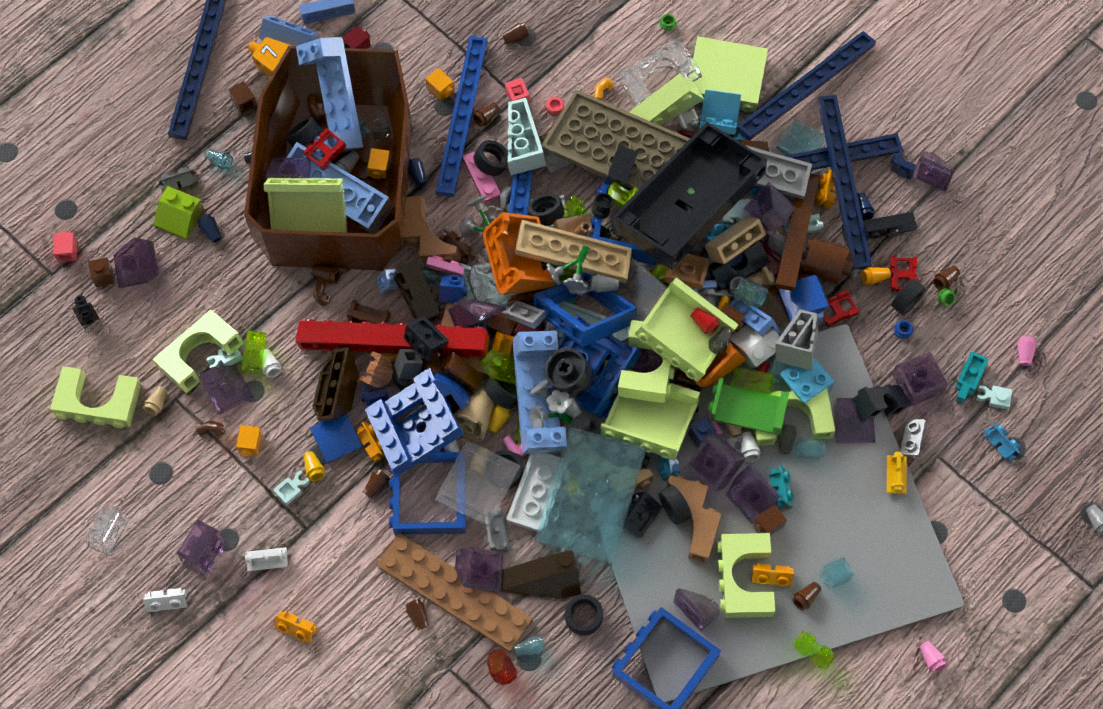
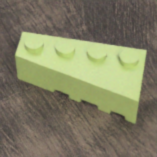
M679 73L633 108L630 113L661 126L705 99L695 82Z

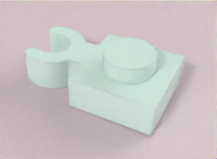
M221 348L217 350L219 355H213L206 359L211 370L215 372L222 365H225L227 368L243 360L239 349L228 355Z
M983 385L978 387L977 391L983 392L984 396L977 395V401L989 400V406L1009 409L1012 389L992 386L991 390Z
M298 471L293 480L287 477L273 489L274 493L286 506L302 493L299 489L300 487H306L310 483L309 478H306L304 481L299 480L303 476L302 471Z

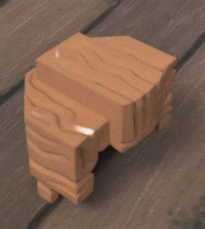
M372 351L370 356L374 357L375 360L374 362L371 361L366 373L368 375L366 377L361 376L360 381L373 387L381 388L390 382L394 371L389 358Z

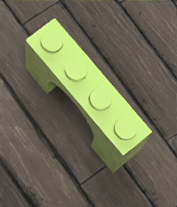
M210 309L152 360L163 374L187 394L200 382L195 371L186 364L187 356L191 350L200 344L214 343L228 355H231L244 342L236 330Z
M631 320L628 345L655 351L648 344L641 342L635 335L643 321ZM660 355L663 362L658 369L652 372L639 373L621 370L618 397L665 403L666 396L671 394L672 385L669 384V380L674 378L675 368L672 367L668 359Z
M62 366L50 408L56 418L62 420L71 418L81 423L91 421L100 426L110 424L120 429L131 427L142 386L138 378L119 375L111 400L101 407L89 408L80 402V395L86 377L81 369Z
M827 388L805 404L791 390L787 406L800 408L807 414L810 420L813 440L833 438L835 427ZM774 391L770 395L780 397L782 391ZM753 430L754 439L758 446L775 445L777 435Z
M770 533L721 534L720 541H717V553H721V560H718V572H722V580H719V592H723V599H720V611L724 612V618L773 617L775 614L774 592L745 591L737 586L732 576V568L739 561L770 557Z

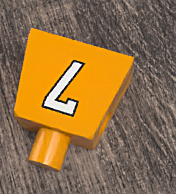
M267 37L264 38L261 44L252 41L249 44L248 50L253 53L252 58L255 66L271 77L287 47L291 45Z

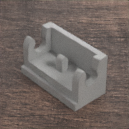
M497 508L496 512H491L489 509L484 510L490 554L510 551L504 512L500 508Z

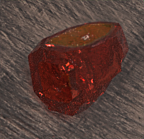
M494 649L489 653L487 666L494 682L506 685L517 678L516 668L505 651Z

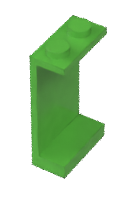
M719 378L718 384L714 383L712 395H715L714 402L710 401L708 413H711L710 420L780 436L789 392L782 391L779 397L723 384V378Z

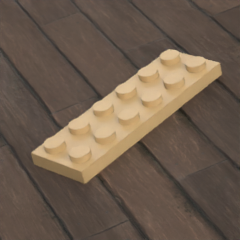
M522 220L515 254L563 267L577 259L583 245L590 247V250L583 262L582 272L593 275L599 274L626 283L632 248ZM578 263L569 268L576 270Z

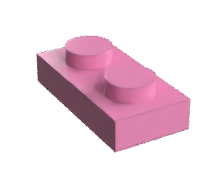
M434 255L432 258L428 257L425 266L426 268L459 277L463 276L465 269L459 262H445L442 257Z

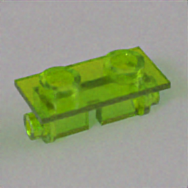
M577 196L569 197L564 205V210L568 211V213H564L561 219L580 216L585 209L583 205L584 197L580 201Z
M803 630L792 643L795 645L794 648L805 657L811 651L813 655L809 660L820 669H826L835 657L829 647L822 646L811 633H806Z

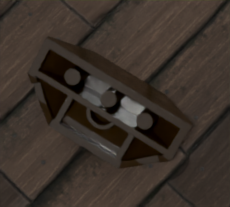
M349 347L334 349L331 353L332 356L326 361L320 371L312 406L320 422L336 420L352 409L359 372L352 350Z

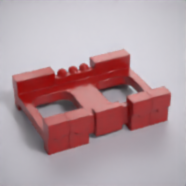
M328 128L319 135L320 138L313 145L310 144L303 151L304 156L311 159L322 171L329 166L330 161L337 156V153L340 154L347 147L345 142L334 135ZM330 136L338 141L333 148H329L324 143ZM317 149L325 154L320 161H316L311 156Z
M890 256L891 291L903 288L898 286L899 278H908L910 281L916 279L918 281V278H916L917 256H913V258H894V256ZM907 261L909 263V270H898L897 262Z
M848 289L838 293L837 297L834 296L829 298V300L827 299L829 306L835 312V316L826 318L824 315L823 320L826 323V327H829L841 320L843 321V319H849L858 315L860 311L854 305ZM848 300L852 309L843 311L839 302Z

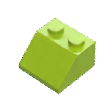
M167 186L159 199L153 225L187 240L204 211L201 199Z

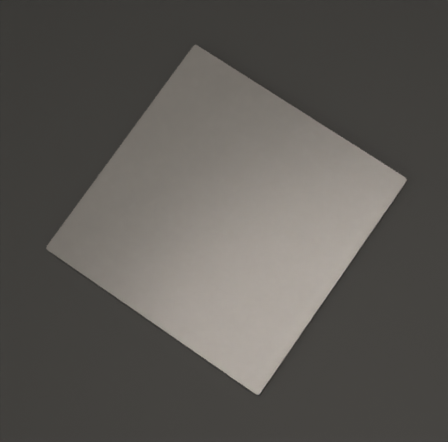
M846 324L818 332L814 357L835 381L832 390L828 392L835 427L833 438L813 440L810 420L807 414L794 406H786L780 436L777 435L775 445L758 446L761 454L760 458L755 462H746L742 458L741 435L731 437L724 423L718 422L719 427L724 433L700 449L690 438L687 431L676 457L680 468L679 475L685 477L686 480L701 481L708 486L703 508H713L718 513H721L707 564L688 558L692 544L690 518L676 525L662 508L643 537L637 538L624 526L616 524L619 520V514L629 506V500L632 496L618 500L607 481L598 488L593 487L589 489L581 477L635 637L642 626L646 627L650 622L648 618L654 610L658 611L662 607L721 650L720 656L692 694L964 606L963 598L908 467L907 494L886 493L887 455H894V452H900V448L884 411L875 418L862 419L852 400L860 389L864 387L873 388L874 386L849 326ZM774 353L764 361L770 365L764 380L753 384L747 382V386L743 388L771 394L774 391L791 392V388L780 376V373L791 365L777 362L776 353ZM745 363L739 366V369L744 376L748 370L750 372L757 371L760 364L749 370ZM732 371L722 377L723 384L742 388ZM674 375L673 379L669 380V383L675 384L676 375ZM714 383L707 388L705 386L703 388H688L700 392L699 404L690 425L705 415L706 417L708 416L710 401L714 402L715 395H712ZM580 407L582 413L573 419L570 424H567L562 419L561 422L566 429L567 440L570 442L581 436V430L584 427L588 428L591 420L601 429V424H605L606 418L603 415L601 418H598ZM742 427V433L752 432L753 435L752 429ZM624 444L623 449L611 462L607 460L604 456H602L599 452H597L594 448H592L600 457H602L607 462L618 467L628 469L626 467L618 465L622 452L625 448ZM650 452L647 455L650 457L646 468L643 467L642 470L650 469L653 474L651 485L642 490L641 488L634 491V494L647 492L660 503L658 493L667 488L669 477L662 480L661 473L659 472L658 455ZM779 465H781L790 473L791 482H789V488L792 489L794 494L793 508L784 504V508L779 509L787 519L786 524L770 536L771 554L769 558L744 559L736 563L732 568L733 579L741 589L748 592H774L775 614L773 617L724 618V612L720 611V599H723V592H719V580H722V572H718V560H721V553H717V541H720L721 534L757 533L754 528L755 517L774 505L772 491L779 490V487H771L770 470L778 469L780 471ZM753 564L771 565V570H775V565L790 566L794 572L792 587L751 583ZM812 582L818 583L822 590L810 608L804 611L798 609L792 601L794 594ZM662 618L640 646L655 695L665 703L677 698L709 654L708 651Z

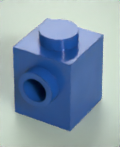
M442 275L439 301L462 304L464 296L467 297L468 285H465V277Z

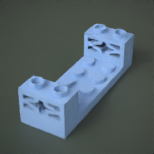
M342 37L319 38L296 46L299 65L316 64L328 129L344 141L347 146L341 153L362 148L363 143ZM320 136L315 137V138H314V142H315L318 138H320ZM330 136L324 143L329 148H333L338 141ZM316 150L318 155H325L321 150Z
M296 142L276 172L280 178L343 179L346 216L355 221L361 229L370 234H376L395 206L391 199L333 163H330L322 171L317 164L304 156L303 151L306 147ZM315 152L311 155L316 161H320L323 158Z
M557 331L518 332L513 339L522 454L557 453L567 447L565 427H560L559 417L545 420L543 428H533L529 419L532 406L540 405L544 413H555L549 410L546 398H543L540 393L531 396L530 392L541 381L546 380L544 372L546 361L558 350ZM550 384L546 386L550 393L549 396H551L555 389Z

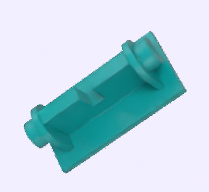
M779 465L780 471L778 469H771L769 474L771 487H779V490L772 491L774 505L778 509L784 508V504L793 508L794 494L792 489L789 488L791 476L788 470Z

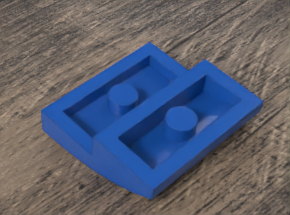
M817 275L797 280L794 291L779 289L790 321H792L799 309L819 314L830 308Z
M437 371L433 383L442 396L446 397L451 394L461 409L468 406L470 395L462 385L449 375L441 374Z
M347 413L336 420L323 421L310 427L326 463L362 447Z

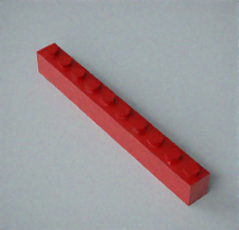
M299 320L295 340L298 347L304 350L333 351L334 349L349 347L352 352L372 353L373 351L375 353L398 354L400 349H414L403 338L406 327L405 323L392 325L386 322L372 324L370 322ZM435 326L449 340L447 346L437 351L442 356H447L454 352L459 357L487 358L490 338L487 329L478 326L474 328Z

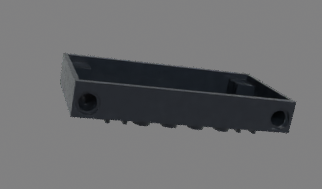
M706 122L612 216V230L673 270L764 176L767 159ZM679 200L692 208V210L688 213L675 203Z

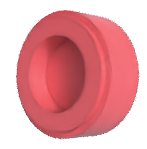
M551 97L546 102V110L550 115H560L564 109V102L559 97Z

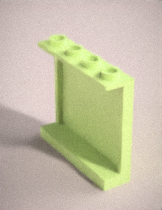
M697 36L689 79L695 82L703 97L706 89L741 94L739 110L747 113L756 112L768 49Z
M268 178L264 183V192H268L272 230L347 233L343 179Z
M675 278L635 332V335L641 342L652 347L657 354L668 359L673 366L685 372L689 378L698 382L705 375L706 369L730 334L737 328L738 324L678 278ZM696 308L717 318V322L720 323L712 335L704 334L690 317Z
M669 383L672 385L671 394L666 396L665 403L618 397L617 394L605 424H601V436L608 440L622 442L626 446L640 448L648 453L659 454L666 459L676 460L698 407L700 392Z

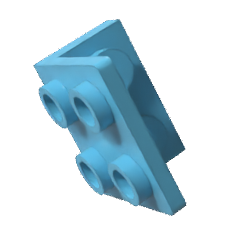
M706 89L699 129L708 122L724 133L735 135L741 94Z
M815 358L813 371L791 365L780 373L781 378L803 404L826 388L830 392L835 382Z

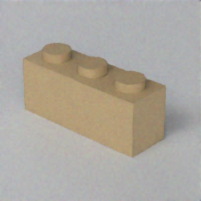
M746 216L704 246L712 262L725 264L764 237L766 233L760 219Z

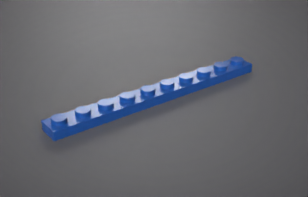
M469 37L436 195L455 196L488 43L487 38Z

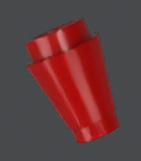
M696 308L690 315L704 334L712 335L720 325L717 322V318L699 308Z

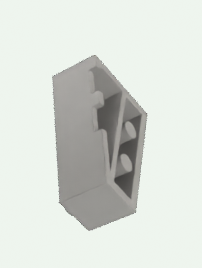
M799 309L775 343L777 362L813 371L818 336L817 313Z

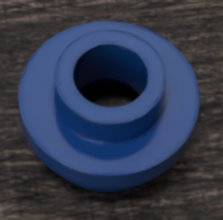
M899 321L894 327V333L901 339H907L913 334V326L909 321Z

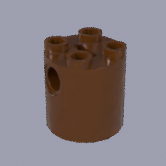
M816 237L813 240L809 239L805 249L808 251L807 257L802 258L799 267L802 269V273L817 275L818 278L837 285L849 277L854 263L849 248L825 242Z

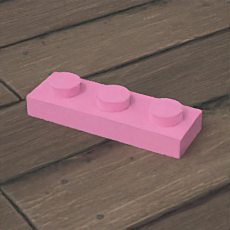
M475 152L463 156V161L480 196L487 195L486 199L483 200L484 204L499 199L501 193L493 177L481 172L477 168L473 159Z

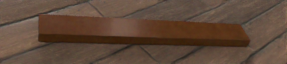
M810 173L804 199H795L775 288L789 291L795 290L820 175Z

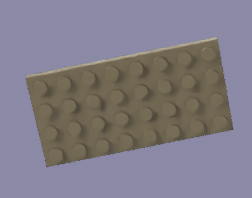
M575 89L541 146L544 151L605 178L619 145L635 150L638 154L628 182L623 186L630 189L634 187L640 189L690 138Z

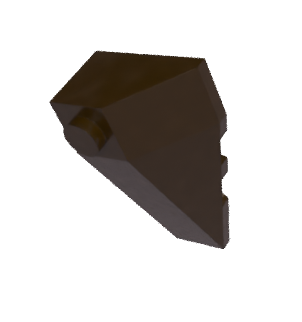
M763 284L748 293L747 301L774 320L781 331L778 335L781 336L791 321L779 292L780 288H775L776 285Z
M573 550L551 554L494 572L498 592L521 595L531 594L540 597L550 596L559 599L581 595Z

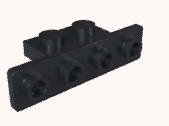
M913 212L863 221L866 239H876L886 235L893 236L917 229ZM842 224L841 229H842V233H843L844 240H845V242H846L845 233H844V228H843V224Z

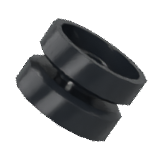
M572 348L560 349L554 352L546 361L544 369L545 378L555 390L567 392L569 398L582 396L592 386L594 379L593 368L579 351Z

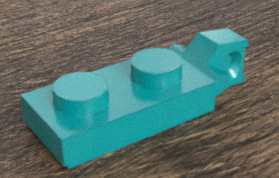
M972 351L970 352L956 383L955 389L959 393L955 401L963 404L967 395L972 396L988 363V358Z

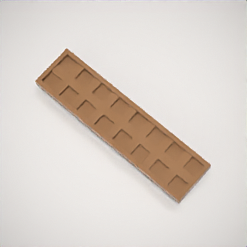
M401 533L397 535L376 564L379 569L509 653H511L533 620L532 617Z

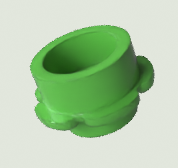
M671 14L663 15L660 19L661 22H659L660 27L664 28L665 31H671L677 26L675 17Z
M945 288L938 295V302L942 306H951L956 299L952 289Z

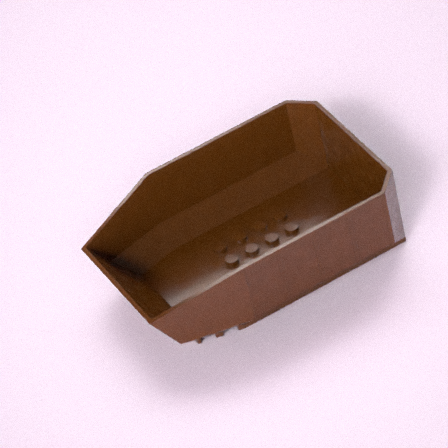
M288 46L259 96L244 211L252 239L272 266L312 268L314 265L336 266L337 269L384 271V267L402 246L412 123L398 50L344 48L363 143L362 148L353 150L360 158L350 174L388 196L395 205L376 234H370L361 229L355 221L347 216V233L271 229L268 192H264V183L268 178H280L276 172L292 150V146L285 139L288 132L303 120L312 117L307 106L308 96H315L317 110H324V118L316 120L322 128L316 137L328 128L316 64L299 65L296 46ZM314 139L304 146L307 148L310 144L313 145ZM371 148L390 151L386 179H374L368 176L367 167ZM350 151L337 154V156H335V158H332V161L330 162L335 164V162L344 157Z

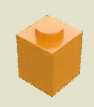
M439 68L425 78L426 88L440 101L452 95L454 91L453 80Z
M371 148L367 167L368 176L374 179H386L390 151Z
M240 425L236 445L239 454L245 457L259 455L262 440L260 427Z

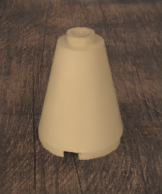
M483 387L479 388L470 397L468 406L463 409L459 408L453 414L455 420L465 433L461 437L474 442L478 441V439H484L495 403L486 394Z

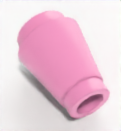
M1020 337L1019 342H1017L1020 365L1031 366L1037 343H1035V338Z
M930 641L923 643L919 647L929 670H932L933 673H937L947 666L946 658Z

